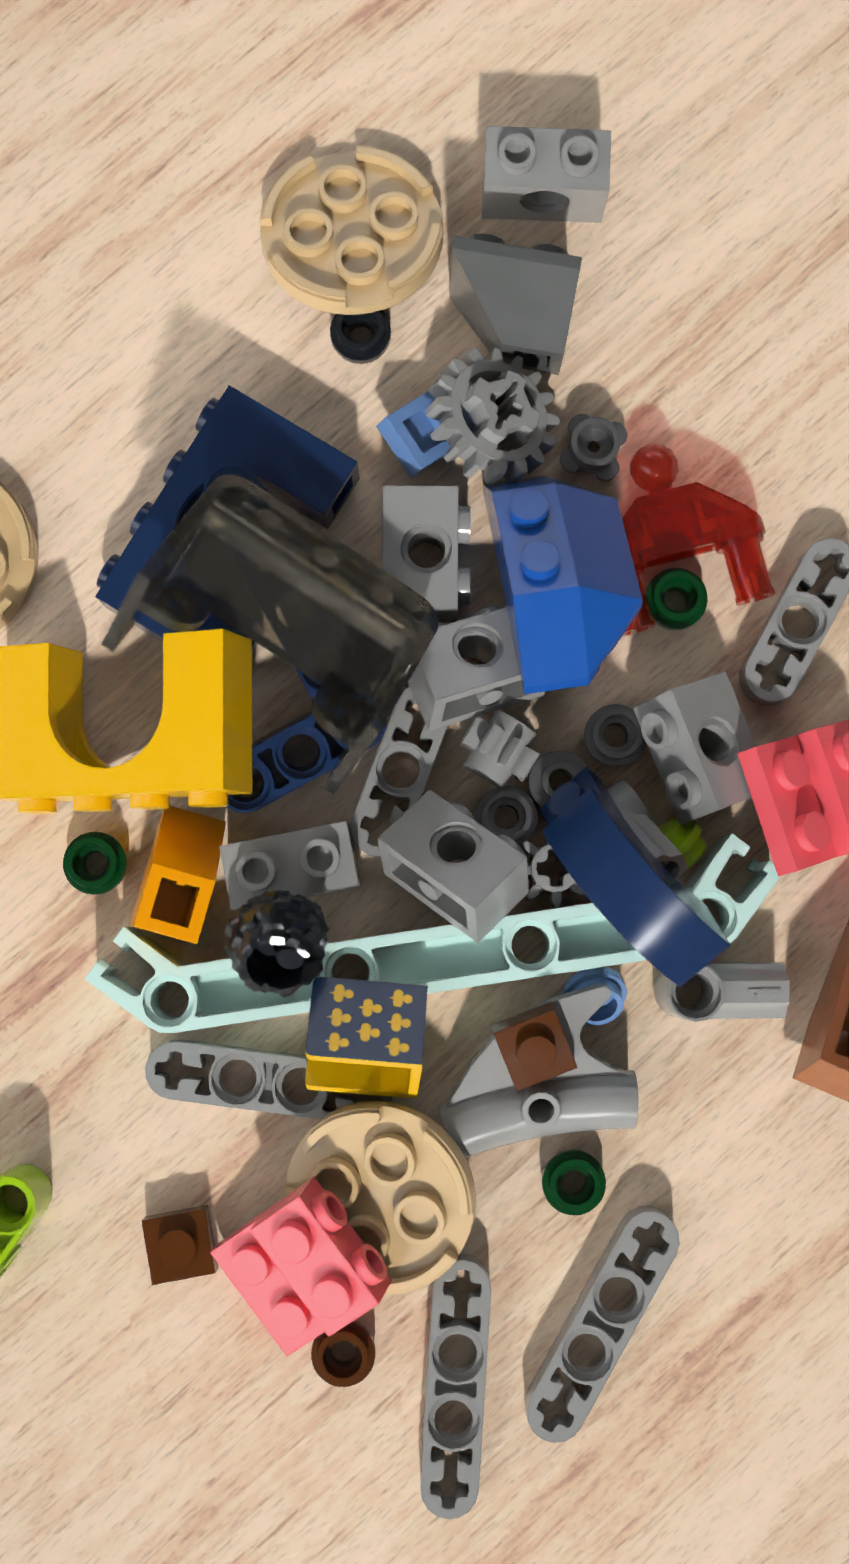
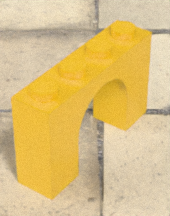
M225 629L163 633V708L159 725L150 742L138 755L114 767H110L96 755L84 731L82 714L83 652L52 643L0 646V800L18 802V813H57V802L73 801V811H112V802L115 799H130V809H169L170 797H188V806L226 807L228 806V795L252 794V639Z

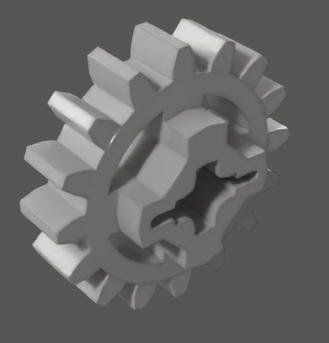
M494 347L484 358L477 348L471 349L462 359L454 358L430 387L429 393L436 399L426 409V416L440 422V425L430 434L432 440H446L450 446L443 457L446 462L455 460L459 456L465 461L463 476L469 478L478 469L483 470L486 485H493L503 476L508 483L516 482L526 473L530 474L546 460L544 455L557 442L548 432L559 424V417L547 413L545 409L555 399L553 393H539L536 388L542 375L538 371L531 373L528 377L521 372L523 358L518 355L509 364L503 363L500 348Z

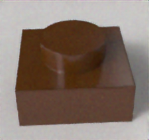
M552 1001L491 1025L493 1035L516 1091L578 1068Z
M208 1205L144 1217L142 1227L152 1285L210 1275L217 1272L219 1268L218 1263L210 1253L214 1249L215 1243Z

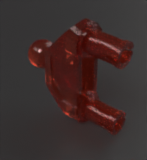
M647 444L639 448L632 456L630 462V475L638 487L647 491L649 495L637 497L622 517L643 599L642 608L622 637L631 635L632 630H636L637 634L656 626L654 619L651 617L640 574L648 568L716 551L717 554L724 555L736 597V606L749 604L750 599L753 598L755 602L775 595L759 544L764 540V534L766 533L762 517L747 505L698 482L673 488L672 484L676 480L679 471L678 459L671 449L662 444Z

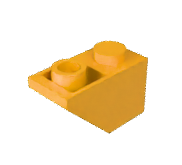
M171 805L169 809H163L129 926L194 944L198 943L216 881L220 859L219 846L223 842L226 821Z

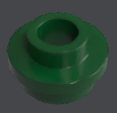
M669 568L661 571L651 580L645 592V607L648 615L657 625L668 630H683L691 627L702 617L707 607L708 596L704 583L696 574L683 568ZM672 590L680 592L685 598V607L681 610L670 609L664 600L665 593Z
M102 832L84 833L75 838L65 851L63 858L64 874L69 883L80 892L92 895L107 893L116 888L126 874V852L120 842L111 835ZM101 852L106 857L107 866L101 874L94 876L87 870L86 862L92 853Z
M569 1149L557 1153L548 1161L542 1173V1189L547 1201L557 1211L566 1215H582L593 1210L602 1200L606 1189V1178L601 1165L592 1155L582 1150ZM571 1170L580 1171L584 1174L585 1178L583 1187L576 1192H568L561 1185L564 1174Z

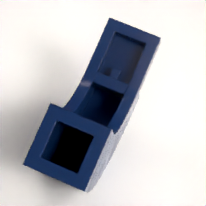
M587 767L581 770L569 782L561 785L553 793L552 797L539 808L548 824L542 832L571 877L612 926L646 960L679 987L683 986L731 945L706 904L673 877L652 855L628 825L602 780Z

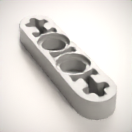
M182 1039L171 1040L157 1047L149 1055L145 1066L146 1080L150 1088L157 1095L170 1100L321 1119L328 1113L336 1110L324 1107L329 1091H319L316 1098L308 1103L299 1104L287 1097L283 1084L285 1076L295 1068L307 1067V1057L305 1055ZM174 1051L182 1053V1063L184 1065L202 1068L206 1065L204 1054L214 1055L216 1058L208 1075L210 1092L200 1091L199 1089L204 1077L185 1076L179 1081L177 1087L170 1085V1075L160 1072V1063L171 1060ZM241 1059L253 1066L257 1081L251 1092L245 1095H234L224 1088L221 1081V1073L226 1063L231 1060ZM337 1095L335 1098L337 1109L357 1103L355 1098ZM383 1096L381 1101L391 1102L392 1097Z
M638 1206L624 1216L531 1382L525 1397V1412L532 1431L542 1440L551 1443L564 1442L574 1437L581 1429L673 1262L680 1244L679 1232L674 1222L661 1209L653 1206ZM655 1221L660 1223L657 1232L664 1239V1242L659 1249L651 1245L645 1249L639 1263L642 1268L650 1271L645 1278H642L630 1265L616 1260L620 1253H624L632 1262L640 1245L633 1235L634 1230L637 1226L648 1229ZM612 1277L627 1278L635 1287L633 1302L629 1307L621 1311L609 1310L600 1302L599 1293L601 1287ZM581 1334L595 1335L603 1342L604 1352L602 1358L592 1367L582 1368L569 1360V1345L575 1337ZM557 1367H560L571 1380L586 1385L583 1391H580L574 1383H571L564 1397L569 1415L566 1418L561 1415H555L550 1422L544 1421L543 1408L539 1402L542 1398L548 1401H554L564 1385L561 1375L554 1374Z
M465 1253L459 1254L450 1269L433 1282L420 1490L421 1498L426 1508L435 1516L444 1519L460 1518L471 1510L477 1500L480 1480L491 1285L489 1273L484 1264L475 1256ZM457 1270L469 1271L471 1282L480 1284L479 1290H470L468 1292L466 1303L467 1318L480 1316L479 1323L477 1324L462 1318L440 1321L441 1313L454 1317V1291L443 1286L444 1282L455 1281ZM451 1335H465L476 1346L475 1358L465 1367H450L442 1361L439 1355L440 1345ZM452 1400L463 1402L472 1413L469 1426L464 1431L455 1434L444 1432L435 1421V1414L438 1408L443 1403ZM436 1446L442 1450L432 1452L431 1448ZM471 1449L470 1454H466L462 1451ZM444 1450L457 1452V1479L459 1482L467 1484L466 1486H457L454 1497L450 1498L442 1496L440 1485L431 1483L432 1481H441L443 1479L445 1465Z

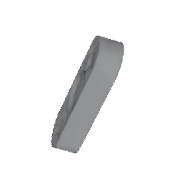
M834 538L822 539L814 543L800 557L740 668L739 684L741 690L752 702L765 706L775 705L791 696L798 688L849 593V545L844 541ZM827 556L837 560L834 570L841 575V578L834 576L822 587L818 596L807 593L813 587L821 570L813 561L821 562ZM799 585L805 592L797 591V586ZM822 600H828V606ZM801 606L812 614L815 628L809 638L796 639L785 631L782 617L787 608ZM769 638H771L777 646L768 645L767 642ZM779 648L788 652L800 653L799 660L793 654H789L782 661L777 671V676L784 681L783 686L776 684L768 691L759 686L762 682V676L755 671L756 666L764 668L775 658Z
M409 687L397 699L351 820L350 829L355 844L364 853L373 857H381L379 846H373L368 843L370 834L362 828V823L365 818L376 819L383 805V800L371 799L374 788H379L391 798L409 799V809L423 795L448 726L428 731L426 724L424 725L420 741L432 742L428 753H425L411 742L393 741L397 730L409 736L413 725V715L406 711L409 703L416 704ZM396 753H407L413 756L419 764V777L409 787H393L383 776V767L386 760ZM394 805L389 817L390 826L405 813L396 805Z

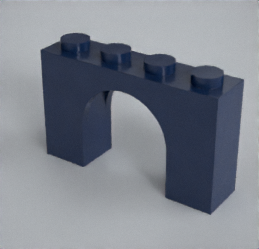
M228 385L220 400L212 398L203 408L196 423V431L199 433L187 452L179 450L170 460L163 475V482L166 485L154 504L146 502L137 512L130 527V534L133 537L121 556L117 554L112 555L101 569L96 583L100 589L95 597L108 610L163 642V633L225 629L252 639L253 651L264 633L259 622L199 586L190 578L185 566L183 547L186 531L195 514L205 505L203 489L208 475L218 466L228 463L241 464L256 475L266 494L280 500L326 529H329L359 481L360 476L356 460ZM230 478L218 485L214 498L227 492L250 490V488L240 479Z

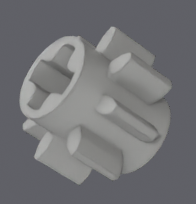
M499 710L495 711L489 722L476 716L460 743L461 746L471 751L463 765L484 780L502 789L511 776L523 782L540 755L529 748L536 733L522 722Z
M546 838V846L540 849L533 843L524 841L521 846L524 852L531 856L528 863V876L533 884L529 888V893L525 896L528 900L535 898L540 891L550 893L552 907L560 908L562 902L561 891L569 889L572 893L579 896L585 894L569 873L559 876L558 887L551 886L548 876L538 875L537 864L546 861L548 851H553Z

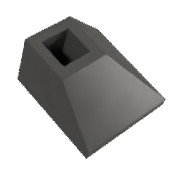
M473 234L469 238L454 236L451 259L450 299L489 352L494 347L500 348L503 363L509 364L518 355L523 358L522 369L559 375L582 257L569 255L565 249L550 244H539L532 248L507 245L501 238L490 234Z

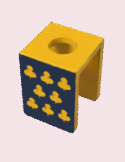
M316 977L312 985L306 1040V1088L317 1091L417 1099L423 1065L428 986Z

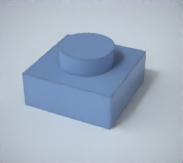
M429 391L391 413L376 426L410 478L443 458L446 451L450 448L446 440L435 441L430 436L440 425V422L426 416L427 407L435 400Z

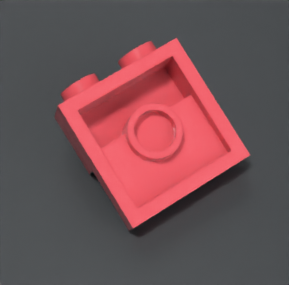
M849 719L737 753L778 876L797 872L827 860L849 854Z
M315 1176L218 1242L210 1252L286 1356H289L324 1332L330 1337L380 1304L392 1281L387 1275L385 1262L379 1252L373 1246L364 1244L348 1222L347 1213L341 1201L332 1192L325 1191Z

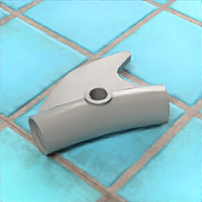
M598 983L558 995L515 1014L518 1015L552 1001L578 1068L516 1091L494 1035L477 1053L446 1103L438 1106L444 1130L454 1139L466 1158L498 1147L545 1136L590 1130L634 1129L638 1120V1085L635 1071L623 1070L607 1063L589 1052L580 1040V1032L583 1025L611 997V991L607 984Z

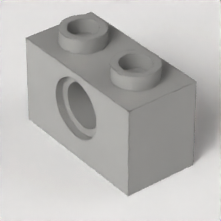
M486 126L482 218L601 223L610 189L611 130Z
M383 485L381 608L383 622H457L458 605H470V567H458V544H470L471 508L470 506H458L459 486ZM426 542L435 544L444 554L442 561L431 568H422L415 565L409 558V553L416 545Z
M486 607L470 618L446 625L443 623H431L418 629L414 634L406 636L401 670L428 731L532 700L545 694V692L524 695L507 607ZM475 658L480 660L484 664L475 665L465 661L464 659Z
M726 671L672 688L633 708L641 727L643 738L650 749L664 784L667 798L672 804L680 825L752 798L737 753L756 747V744Z
M430 789L377 838L384 874L477 943L529 893L527 856L521 847L510 837L502 834L496 836L479 824L464 805L456 801L449 803ZM458 859L466 860L461 863H450L451 861Z
M347 821L219 846L231 910H239L243 904H247L249 899L260 896L265 891L286 890L290 891L292 895L299 894L304 897H310L362 886L351 829Z

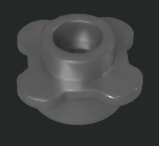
M578 414L571 418L568 423V431L571 435L569 445L560 455L562 468L571 474L580 470L593 473L600 481L614 479L620 470L619 463L616 460L618 451L626 443L628 437L625 427L619 422H610L600 417L590 418L586 414ZM590 443L598 444L599 451L596 453L590 452L588 445Z

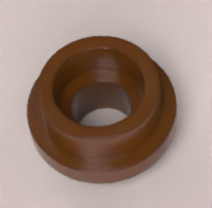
M352 1321L330 1337L324 1332L314 1339L311 1348L313 1367L319 1377L328 1384L337 1387L356 1385L364 1380L372 1370L376 1353L375 1343L366 1327L357 1321ZM339 1341L350 1342L354 1346L356 1354L348 1361H340L332 1353L333 1345Z

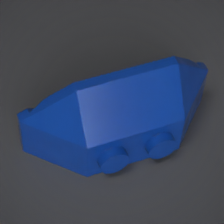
M545 476L518 479L512 483L504 481L494 483L493 485L484 484L483 493L524 695L589 685L600 670V664L614 649L642 608L643 599L617 498Z

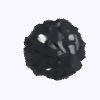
M286 890L265 891L260 896L249 899L247 904H243L237 913L227 921L224 930L226 938L224 948L227 956L232 959V969L239 974V978L244 981L246 987L254 992L259 990L265 994L267 992L278 993L284 998L293 995L302 985H310L314 978L320 976L323 971L322 960L325 956V948L328 942L326 935L330 929L324 919L321 906L299 894L292 895L290 891Z

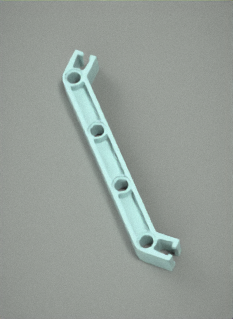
M732 833L719 837L685 885L697 898L711 901L718 908L720 914L718 925L729 943L738 937L781 877L777 875L774 863L771 861L758 862L752 859L746 869L755 876L735 899L728 893L717 889L715 882L730 856L739 854L744 857L751 848ZM593 903L505 916L479 943L453 924L327 943L325 956L322 960L323 971L319 977L335 978L334 966L337 960L347 953L361 956L368 964V981L428 986L427 994L632 963L646 959L612 926ZM123 926L113 942L126 952L133 949L154 968V976L145 983L142 991L115 976L113 973L116 968L103 959H99L85 977L86 981L138 1020L160 1033H178L310 1012L313 981L310 985H302L293 995L284 998L278 993L267 992L265 994L259 990L254 992L245 986L244 981L239 978V974L232 969L231 958L186 965L141 930L132 926ZM526 926H533L539 929L546 941V949L543 955L537 961L531 963L519 961L512 951L514 934L520 928ZM169 981L182 985L189 997L188 1007L180 1017H172L166 1014L159 1004V993L162 987Z

